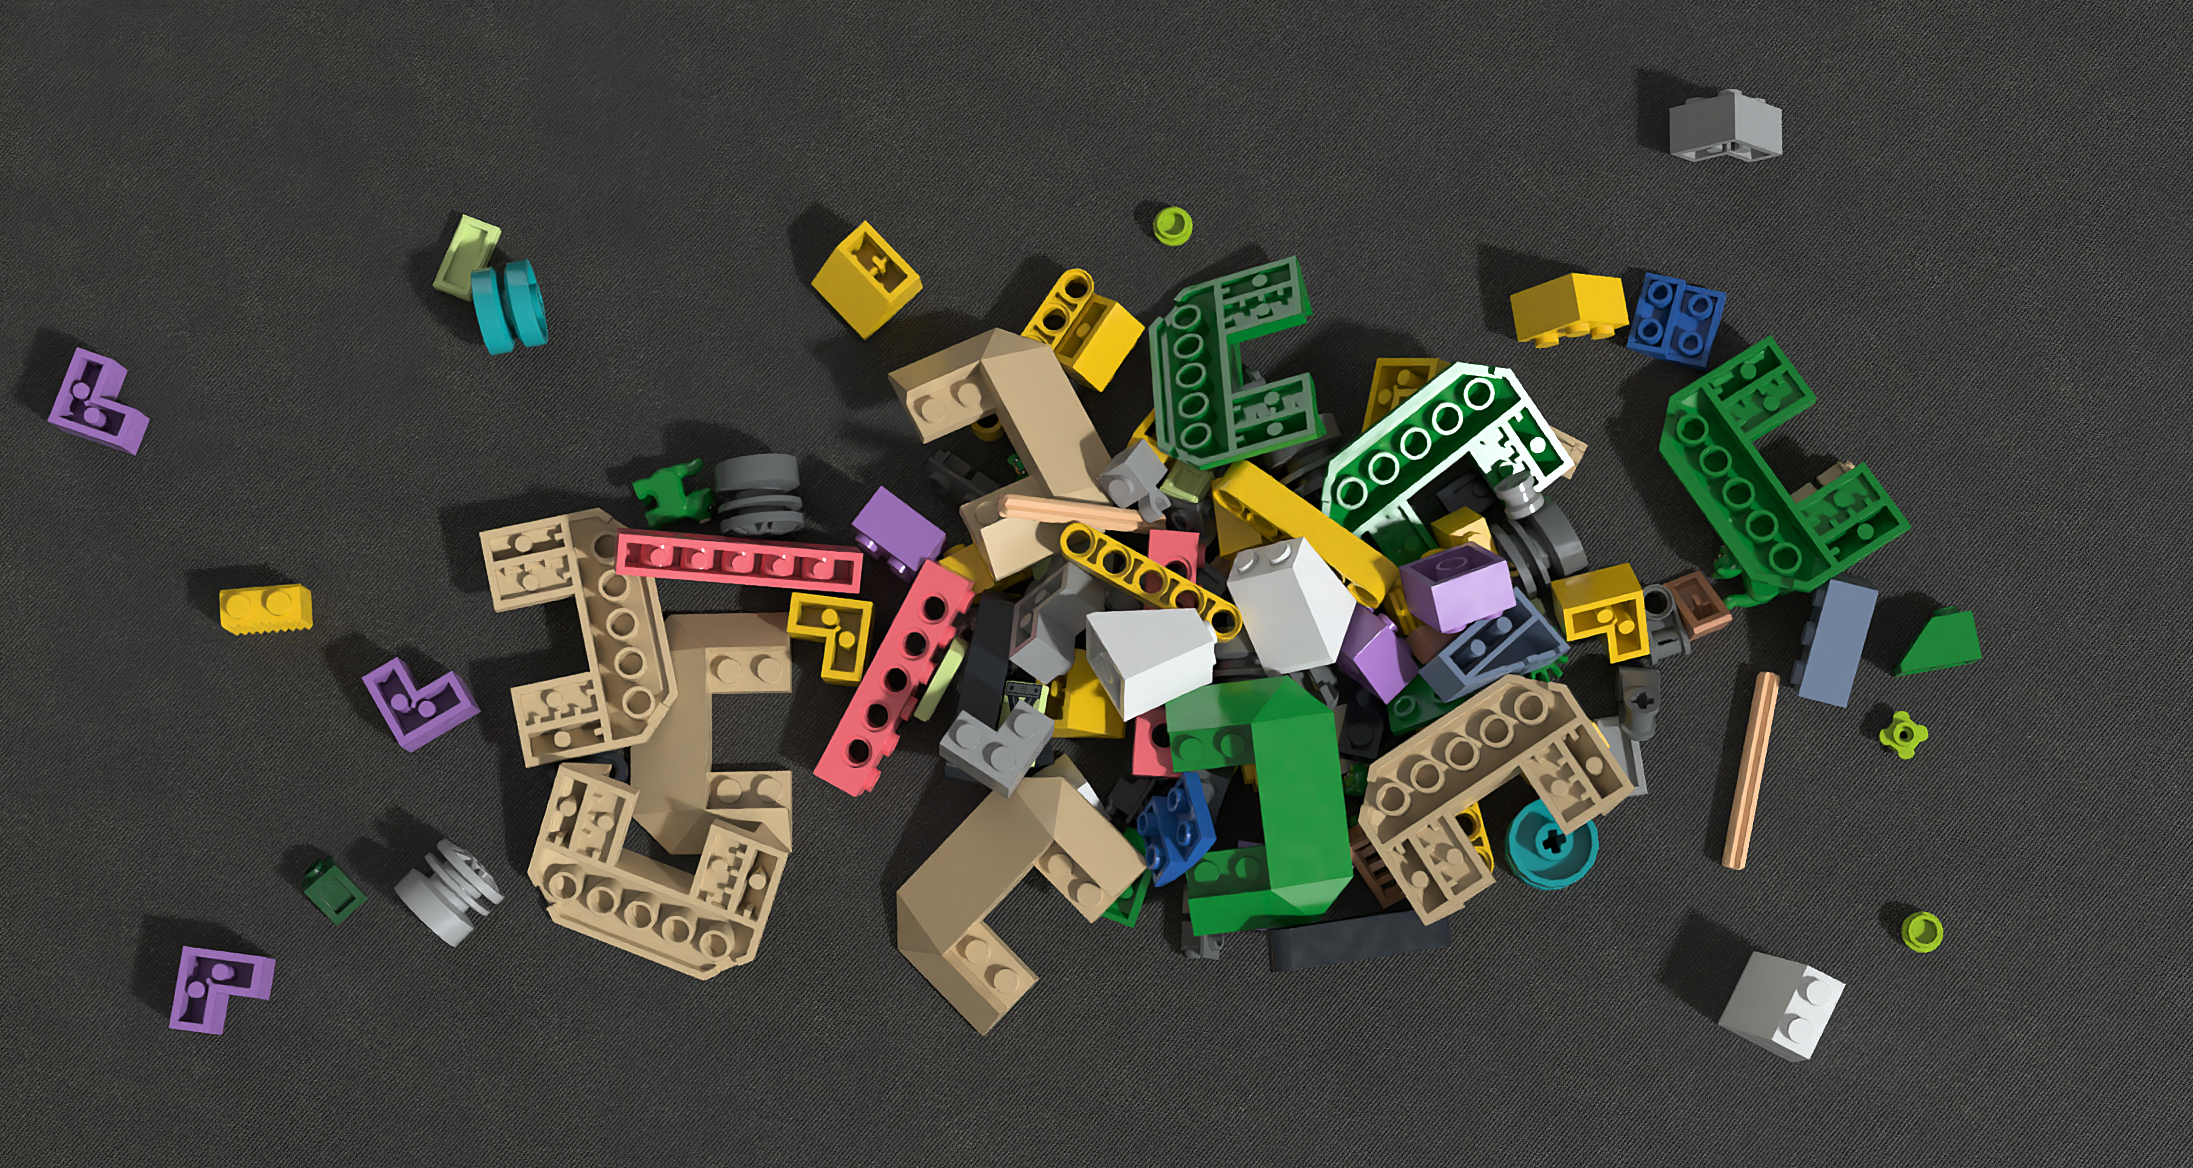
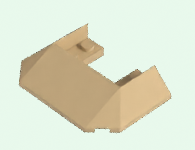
M994 328L888 373V378L923 444L996 413L1029 475L1028 477L962 505L959 510L995 582L1061 553L1060 538L1062 532L1069 526L1066 524L1001 517L997 513V499L1000 495L1016 494L1114 506L1115 502L1096 479L1112 459L1050 345ZM1094 528V529L1100 531L1101 533H1105V530H1106V529ZM1080 533L1073 534L1066 541L1067 547L1070 549L1087 541L1088 538Z
M600 508L479 532L496 613L575 596L590 672L510 688L526 768L647 743L679 695L655 577L615 574L613 564L617 527H628L615 520Z
M789 612L670 615L664 621L679 695L648 742L631 746L630 786L640 789L632 817L671 855L702 854L711 824L715 819L755 833L759 826L764 823L790 850L789 853H792V772H712V694L792 693V639L786 632Z
M1507 674L1370 764L1363 805H1361L1358 822L1425 926L1466 907L1464 902L1496 882L1454 816L1521 772H1524L1566 836L1600 813L1605 816L1635 790L1566 685Z
M561 763L527 872L534 886H539L549 905L546 909L553 922L703 981L735 965L740 966L752 961L756 956L790 852L764 823L759 826L755 833L715 819L711 824L696 874L692 875L622 848L640 789L610 778L609 774L612 764Z
M1064 776L1023 777L1008 800L992 791L897 891L898 950L982 1036L1040 979L983 921L1035 866L1090 923H1093L1147 868L1146 859Z

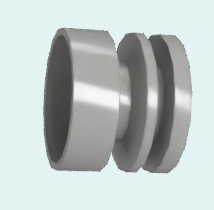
M443 838L437 844V847L446 857L447 861L444 863L429 852L425 859L434 871V874L429 878L424 873L413 868L394 889L405 904L433 932L452 947H456L474 929L465 911L470 907L477 913L487 916L490 910L480 899V896L483 894L497 905L505 896L497 887L492 874L470 852Z

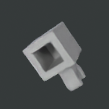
M1144 439L1115 455L1096 478L1119 508H1126L1138 501L1139 511L1148 523L1161 518L1163 515L1161 511L1171 505L1167 496L1156 487L1168 469Z

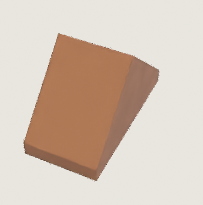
M1700 570L1663 584V586L1671 591L1689 641L1720 630L1732 620L1730 611Z

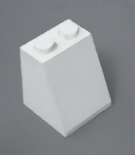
M1304 537L1238 552L1227 580V586L1236 607L1242 615V621L1264 672L1269 677L1335 663L1357 600Z
M1195 608L1093 612L1086 615V659L1124 722L1196 688L1212 683L1213 665L1216 664L1214 644L1217 643V636L1211 623L1208 620L1202 621Z
M1753 951L1718 1025L1790 1062L1809 1060L1846 984L1809 965Z

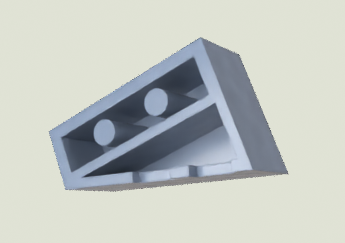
M1841 572L1814 589L1810 620L1806 621L1801 636V644L1804 645L1801 660H1795L1790 677V683L1795 684L1794 690L1798 696L1846 708L1879 592L1868 578Z
M1517 586L1513 589L1516 606L1503 610V614L1498 618L1476 620L1418 671L1444 703L1485 689L1507 674L1520 676L1548 666L1570 649L1568 644Z

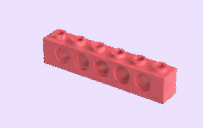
M617 527L613 568L615 574L859 593L863 553L858 547Z
M1150 529L1148 533L1147 558L1163 567L1170 564L1180 565L1185 570L1186 579L1196 584L1197 568H1204L1206 544L1198 543L1199 533ZM1146 573L1144 592L1153 594L1160 591L1162 588L1160 578L1156 574ZM1181 593L1175 599V603L1180 609L1198 607L1196 597L1190 593ZM1143 603V610H1155ZM1160 705L1135 717L1131 776L1179 780L1182 772L1174 773L1171 746L1162 748L1157 746L1152 740V731L1155 727L1159 725L1167 726L1166 707Z
M926 559L814 770V775L854 797L862 795L864 790L869 793L872 791L881 774V771L876 768L882 756L886 755L889 757L899 741L900 735L895 733L902 719L908 721L919 703V700L914 698L921 683L926 686L928 685L938 667V664L933 662L940 648L944 650L948 648L955 636L957 628L952 625L958 613L965 614L975 598L976 593L971 591L975 581L935 559ZM933 596L939 597L945 604V612L938 620L931 618L926 610L927 602ZM914 632L920 633L926 640V648L920 655L913 654L907 645L909 636ZM894 668L903 670L907 676V684L901 691L895 690L889 683V674ZM874 704H881L888 712V720L883 726L874 724L870 718V710ZM856 739L862 740L868 745L869 755L864 762L856 760L851 753V746Z

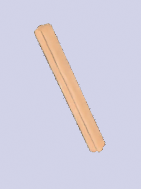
M1002 494L997 499V513L1001 517L1066 525L1083 523L1092 528L1148 534L1150 529L1166 530L1165 523L1167 518L1164 514L1154 522L1148 523L1142 517L1140 511L1134 509L1016 494Z
M1760 672L1757 675L1724 847L1722 866L1734 870L1743 869L1746 863L1779 689L1780 676L1770 672Z

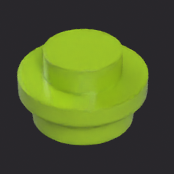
M1165 208L1154 219V234L1164 245L1172 247L1182 245L1192 234V219L1181 208Z
M1916 912L1904 920L1901 927V936L1909 949L1918 953H1926L1940 945L1943 939V927L1939 919L1933 914Z

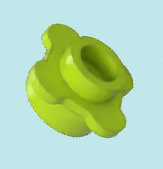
M1898 711L1892 717L1893 722L1886 729L1880 731L1879 740L1881 744L1887 745L1892 751L1897 752L1899 758L1906 760L1914 756V749L1919 742H1923L1928 738V730L1925 726L1917 725L1910 720L1907 712ZM1902 731L1907 733L1906 739L1900 737Z

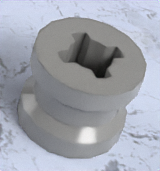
M1530 471L1514 473L1501 480L1494 487L1497 497L1504 500L1506 504L1505 513L1511 520L1530 515L1544 504L1541 492L1535 491L1533 487L1534 478Z

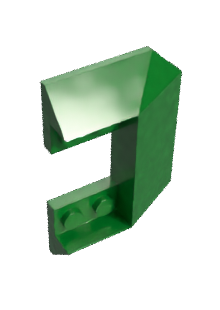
M1296 255L1183 288L1173 299L1176 305L1163 319L1158 316L1150 325L1149 342L1157 447L1161 452L1203 471L1314 440L1327 433L1317 412L1315 386L1309 372L1248 390L1243 389L1239 343L1306 324L1307 316L1314 315Z
M1769 335L1669 398L1658 453L1751 582L1809 593L1910 530L1912 526L1865 462H1862L1797 504L1788 494L1752 442L1815 404L1817 397L1773 337Z
M1454 361L1327 460L1319 511L1388 558L1398 568L1420 560L1424 553L1439 548L1406 500L1465 453L1469 455L1494 493V487L1501 480L1521 471L1531 472L1534 478L1533 487L1535 491L1540 492L1575 464L1511 369ZM1498 498L1499 501L1502 503V505H1503L1504 508H1505L1506 504H1505L1504 500ZM1381 602V603H1380V606H1381L1382 609L1385 611V609H1384L1385 606H1384L1383 603Z
M1289 676L1205 685L1166 702L1167 732L1170 737L1174 773L1256 764L1265 838L1264 845L1207 851L1199 861L1186 871L1189 895L1188 904L1194 936L1318 922L1353 878L1334 712Z

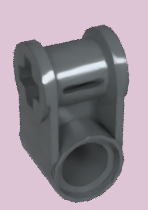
M1652 584L1642 589L1644 598L1647 594L1656 595L1662 601L1663 606L1660 614H1652L1645 609L1650 654L1645 656L1651 666L1658 664V659L1681 653L1683 656L1689 655L1691 653L1689 638L1680 619L1671 591L1660 584ZM1668 640H1672V641H1673V642H1670V643H1667V644H1664V645H1658V643H1661V642H1664V641H1668Z
M1617 666L1615 700L1618 703L1619 729L1630 740L1646 741L1655 734V714L1659 711L1661 702L1659 667Z

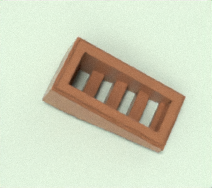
M1425 623L1412 631L1404 641L1410 646L1412 654L1422 664H1427L1462 631L1445 634Z
M1360 824L1348 829L1351 861L1383 909L1406 898L1398 883L1385 890L1382 888L1381 885L1393 880L1394 877L1389 869L1376 876L1373 873L1386 866L1380 855L1366 861L1365 858L1377 852Z

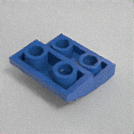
M1646 272L1626 345L1627 349L1665 362L1707 372L1727 298L1726 293L1686 285V281L1683 279Z
M1183 772L1174 788L1170 789L1168 797L1152 796L1144 811L1138 816L1137 831L1142 836L1146 850V865L1151 870L1156 887H1163L1185 873L1203 857L1216 840L1200 777L1196 772Z

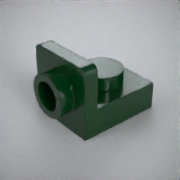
M329 856L324 862L321 859L316 860L303 873L304 879L301 881L303 892L336 926L368 899L366 894L338 866L337 861L332 856Z

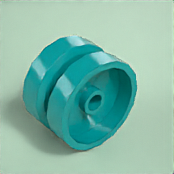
M527 258L507 263L504 270V283L499 272L492 266L472 270L471 287L475 310L485 345L492 356L513 351L516 342L515 331L520 342L527 348L548 343L544 302L534 270Z
M1541 798L1525 806L1508 825L1503 840L1505 860L1513 875L1526 886L1542 891L1561 890L1581 879L1593 866L1599 849L1598 832L1592 819L1566 836ZM1547 838H1551L1556 842L1557 847L1553 853L1551 848L1545 850L1542 842Z

